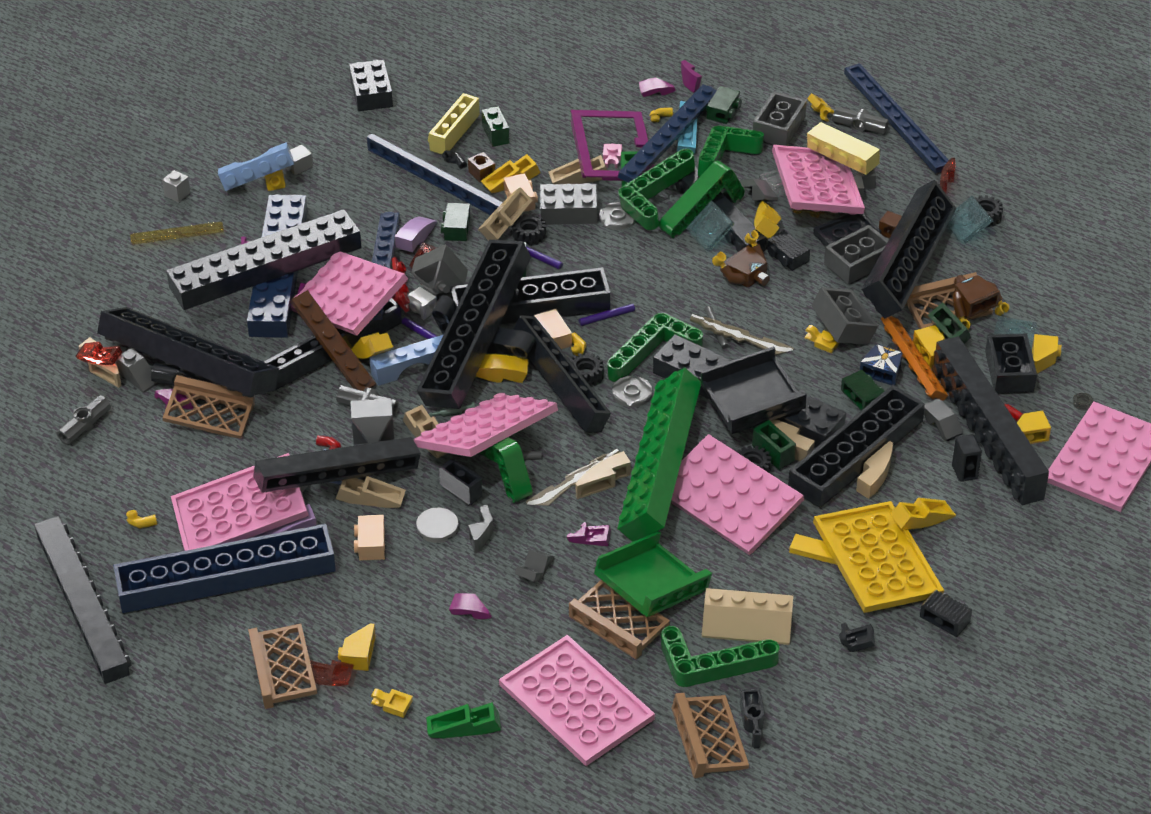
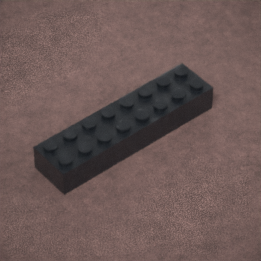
M604 268L522 277L500 324L517 322L519 316H534L556 309L560 316L610 310V289ZM468 284L451 286V298L456 302L457 306Z
M892 385L789 470L788 486L821 508L863 472L864 462L885 444L891 441L893 446L896 445L922 423L925 404Z

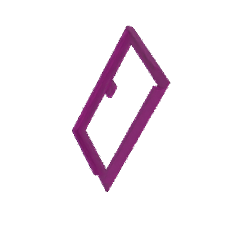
M571 110V126L582 178L598 177L604 181H624L618 178L619 171L592 169L581 117L634 118L638 138H634L635 146L642 148L648 142L642 113L635 111Z

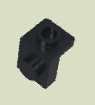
M846 623L841 624L840 642L843 646L847 647L849 652H856L875 646L874 628L871 624L851 630Z

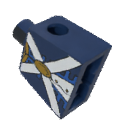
M889 343L887 347L877 344L861 360L860 370L863 369L875 381L895 386L901 368L903 353L898 351L899 348L894 343Z

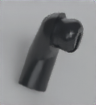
M449 150L443 152L442 157L447 163L457 164L460 169L467 167V162L460 153Z

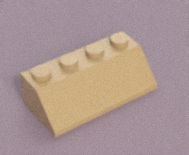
M706 588L702 637L749 642L771 639L778 644L790 645L793 596Z

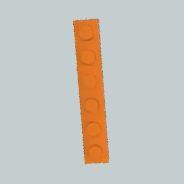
M893 316L886 319L882 317L881 320L885 325L884 329L891 334L893 343L900 348L903 353L902 356L909 362L910 369L917 374V380L926 388V394L932 399L937 398L944 401L949 395L899 319Z

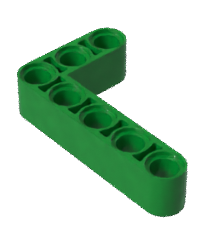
M714 126L699 155L698 176L700 177L715 161H721L725 150L751 154L762 153L764 133L727 126Z
M687 148L682 149L621 187L618 191L621 208L645 229L654 230L658 228V210L648 200L695 170L693 151Z
M717 160L712 163L660 219L659 228L672 238H675L674 236L680 235L719 192L734 203L738 199L741 200L745 190L734 171L721 161Z
M658 313L608 360L607 377L610 381L616 382L620 378L628 376L663 341L668 342L674 335H678L703 347V333L701 330L668 314Z
M507 437L479 452L480 455L498 463L507 497L513 500L512 503H516L533 494L523 454L516 441Z
M667 626L661 632L662 652L675 683L680 687H690L772 668L779 661V644L771 639L691 657L679 628Z

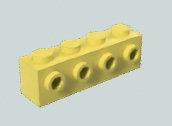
M464 93L430 131L428 136L430 151L443 154L444 151L452 149L480 115L479 98Z
M822 122L807 133L808 148L865 175L880 164V149Z

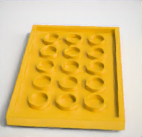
M891 501L814 516L813 519L816 529L864 613L926 600L935 590L944 593L943 587L909 530L901 529L890 515L895 509Z

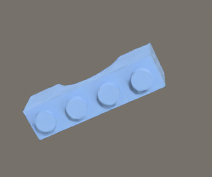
M287 142L270 148L267 152L252 160L241 163L234 162L219 168L218 176L225 191L294 165V159Z
M443 335L370 357L371 374L377 385L396 381L401 372L413 364L426 363L429 365Z

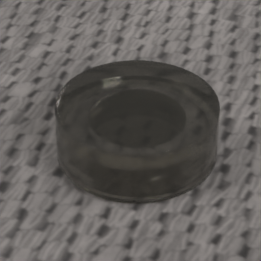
M1077 393L1073 397L1072 404L1076 409L1086 411L1092 405L1093 398L1087 393Z

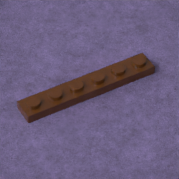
M307 290L292 298L290 303L352 388L361 391L365 388H373L376 385L375 381L310 292Z

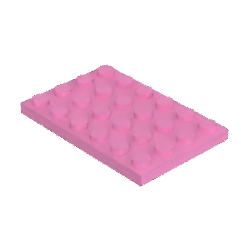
M773 145L772 153L790 208L795 210L807 209L815 212H843L851 215L864 213L865 207L850 167L810 148Z
M339 251L331 256L327 264L319 269L315 277L307 282L299 294L308 290L334 327L357 336L408 278L404 273ZM291 304L292 311L297 312Z
M498 393L494 395V398L480 402L479 406L465 410V413L451 417L450 421L436 425V428L431 431L422 432L421 436L413 440L418 448L472 457L558 411L557 403L548 402L546 399L535 400L533 397L522 398L519 395L509 396L505 393Z
M1093 402L1049 468L1047 483L1121 512L1151 464V423Z
M708 434L681 461L671 503L750 555L804 501V496Z
M255 466L171 496L184 550L248 539L309 516L300 487L261 493L253 477Z
M568 635L499 679V685L585 766L655 720V713Z

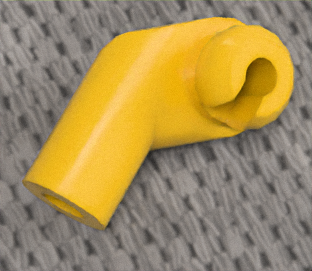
M659 108L651 111L649 114L651 122H659L660 117H672L673 108Z
M572 333L574 347L571 346V351L573 355L584 354L587 346L586 342L577 333Z
M130 510L126 513L128 524L141 529L157 525L155 515L142 518L138 516L136 510Z

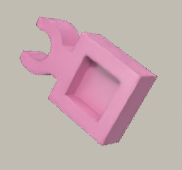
M604 144L603 160H605L607 168L609 164H614L615 168H618V160H621L622 144Z

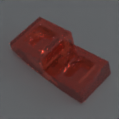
M955 158L948 160L941 173L940 187L945 194L947 183H954Z
M100 341L84 343L75 356L81 361L92 364L114 365L122 350L119 346L103 347Z
M310 660L315 684L328 686L349 684L354 668L353 664L332 660L331 665Z

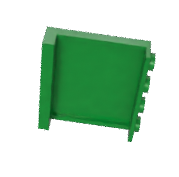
M660 531L602 554L596 561L594 572L598 578L646 617H650L704 592L709 587L712 576L708 569L695 573L660 545Z

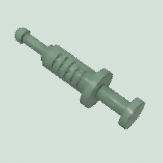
M472 402L471 405L461 406L460 409L442 408L438 412H430L429 416H448L459 413L461 415L463 414L462 411L475 408V403Z

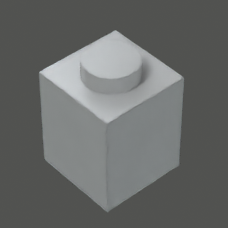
M303 145L290 150L294 159V165L286 167L287 171H291L296 175L313 167L312 153Z
M174 170L162 180L164 196L176 202H180L191 193L189 178L182 173Z

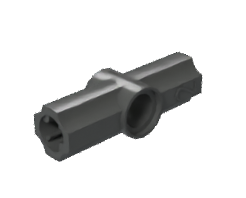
M841 107L835 108L832 120L849 125L853 130H860L859 132L869 130L881 134L886 133L889 124L888 119L873 116L865 109L853 111Z
M342 385L339 387L336 396L337 402L351 405V401L388 399L387 397L380 396L372 388H365L361 391ZM392 399L393 416H395L399 406L398 400Z
M100 395L87 406L76 408L73 412L74 417L56 431L57 437L62 443L70 444L83 432L92 430L94 422L111 409V404L107 401L106 397Z

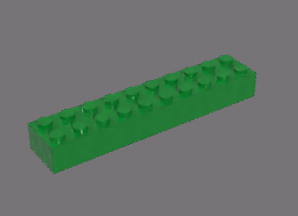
M685 367L678 372H673L668 378L660 380L655 385L654 396L651 400L650 411L647 414L646 425L643 428L644 433L639 443V451L635 458L636 462L631 472L632 476L627 487L628 491L623 501L624 506L619 516L617 528L632 542L665 527L701 386V381Z

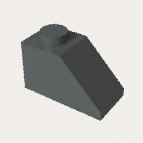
M131 348L116 357L119 374L141 392L145 393L159 384V382L151 381L152 370L145 358Z

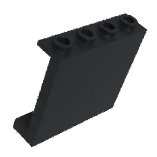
M774 346L701 371V386L731 434L763 424L768 420L771 421L806 409V393L803 389L799 391L796 389L776 359Z

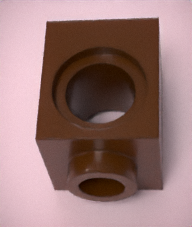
M484 152L468 158V172L480 183L481 180L495 171V163Z
M887 211L879 221V229L882 231L881 235L890 239L902 216Z

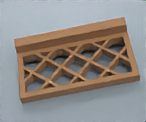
M970 273L963 276L966 279L977 275V273ZM956 277L914 287L905 306H908L919 329L933 326L932 323L923 324L921 320L923 316L929 319V313L925 312L928 307L935 309L939 306L932 303L931 300L938 299L943 301L944 304L953 305V300L949 296L953 295L955 291L954 280ZM920 303L925 305L923 310H920L914 304ZM991 308L970 318H967L966 316L964 317L965 319L970 320L986 315L993 314V310Z
M176 375L174 388L163 415V421L241 439L251 410H253L255 405V395L252 398L242 396L241 392L230 391L225 386ZM177 393L183 394L188 399L178 402L176 395ZM203 399L207 403L198 407L195 400ZM191 403L195 409L185 413L182 406ZM218 403L225 404L227 408L218 412L214 405ZM211 408L214 414L205 417L201 411ZM242 408L246 409V412L237 416L234 410ZM179 409L182 414L178 417L169 416L170 412ZM230 412L234 418L224 422L221 416ZM196 413L201 417V420L197 422L189 419L190 416ZM218 418L221 424L215 427L211 426L209 421ZM237 422L240 426L239 432L230 430L228 426Z
M602 580L579 600L574 598L569 603V617L636 660L642 655V650L665 627L670 625V620L659 613L650 617L645 615L632 616L631 611L637 609L630 605L628 601H626L627 605L615 606L614 600H626ZM604 587L610 591V594L598 595V591ZM611 600L612 606L599 607V601ZM596 601L597 607H588L584 604ZM628 611L629 616L616 617V612ZM613 612V618H605L600 613ZM645 621L646 627L633 628L632 622ZM648 621H658L661 624L656 627H649ZM617 623H630V628L622 629L617 626ZM634 634H647L643 641L634 636Z
M301 624L258 632L257 628L248 629L265 709L273 708V703L317 694ZM290 633H299L294 641L287 638ZM273 637L277 639L273 645L264 642V639ZM282 642L290 645L285 651L277 648ZM294 648L302 650L298 657L290 654ZM273 652L281 655L276 662L268 659ZM286 658L293 661L289 668L281 665ZM298 664L306 667L302 674L294 671ZM276 669L285 672L280 678L272 675ZM289 675L297 678L293 684L285 681ZM302 681L311 685L310 688H298ZM280 686L288 689L286 693L277 695L275 693Z
M676 693L672 711L693 777L700 778L703 777L704 773L748 769L749 763L726 695L686 698L684 693ZM722 703L723 709L718 711L711 707V705ZM690 705H697L702 710L697 713L690 708ZM707 711L716 717L711 721L704 717L703 714ZM719 719L729 724L727 729L716 724ZM698 720L708 726L705 731L696 726ZM714 729L722 735L716 738L708 732ZM725 736L734 740L735 744L732 747L722 741ZM705 738L714 744L709 748L702 744L701 741ZM719 746L726 750L727 754L722 756L714 750ZM732 754L740 758L741 762L734 763L728 758ZM711 756L720 762L718 764H708L707 758Z

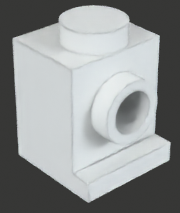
M421 287L408 294L410 309L414 313L421 314V319L425 320L432 314L431 312L437 304L436 296Z

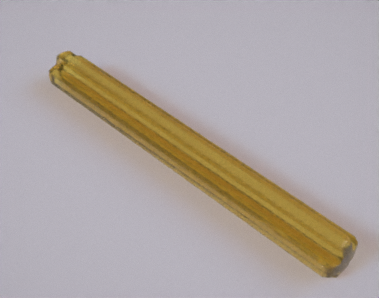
M219 221L130 234V240L132 244H141L221 233L224 231L223 223Z

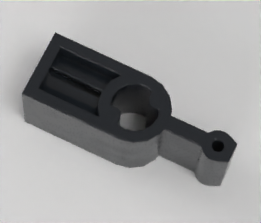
M761 688L740 690V709L743 727L747 732L752 733V747L758 749L761 746V730L764 721Z

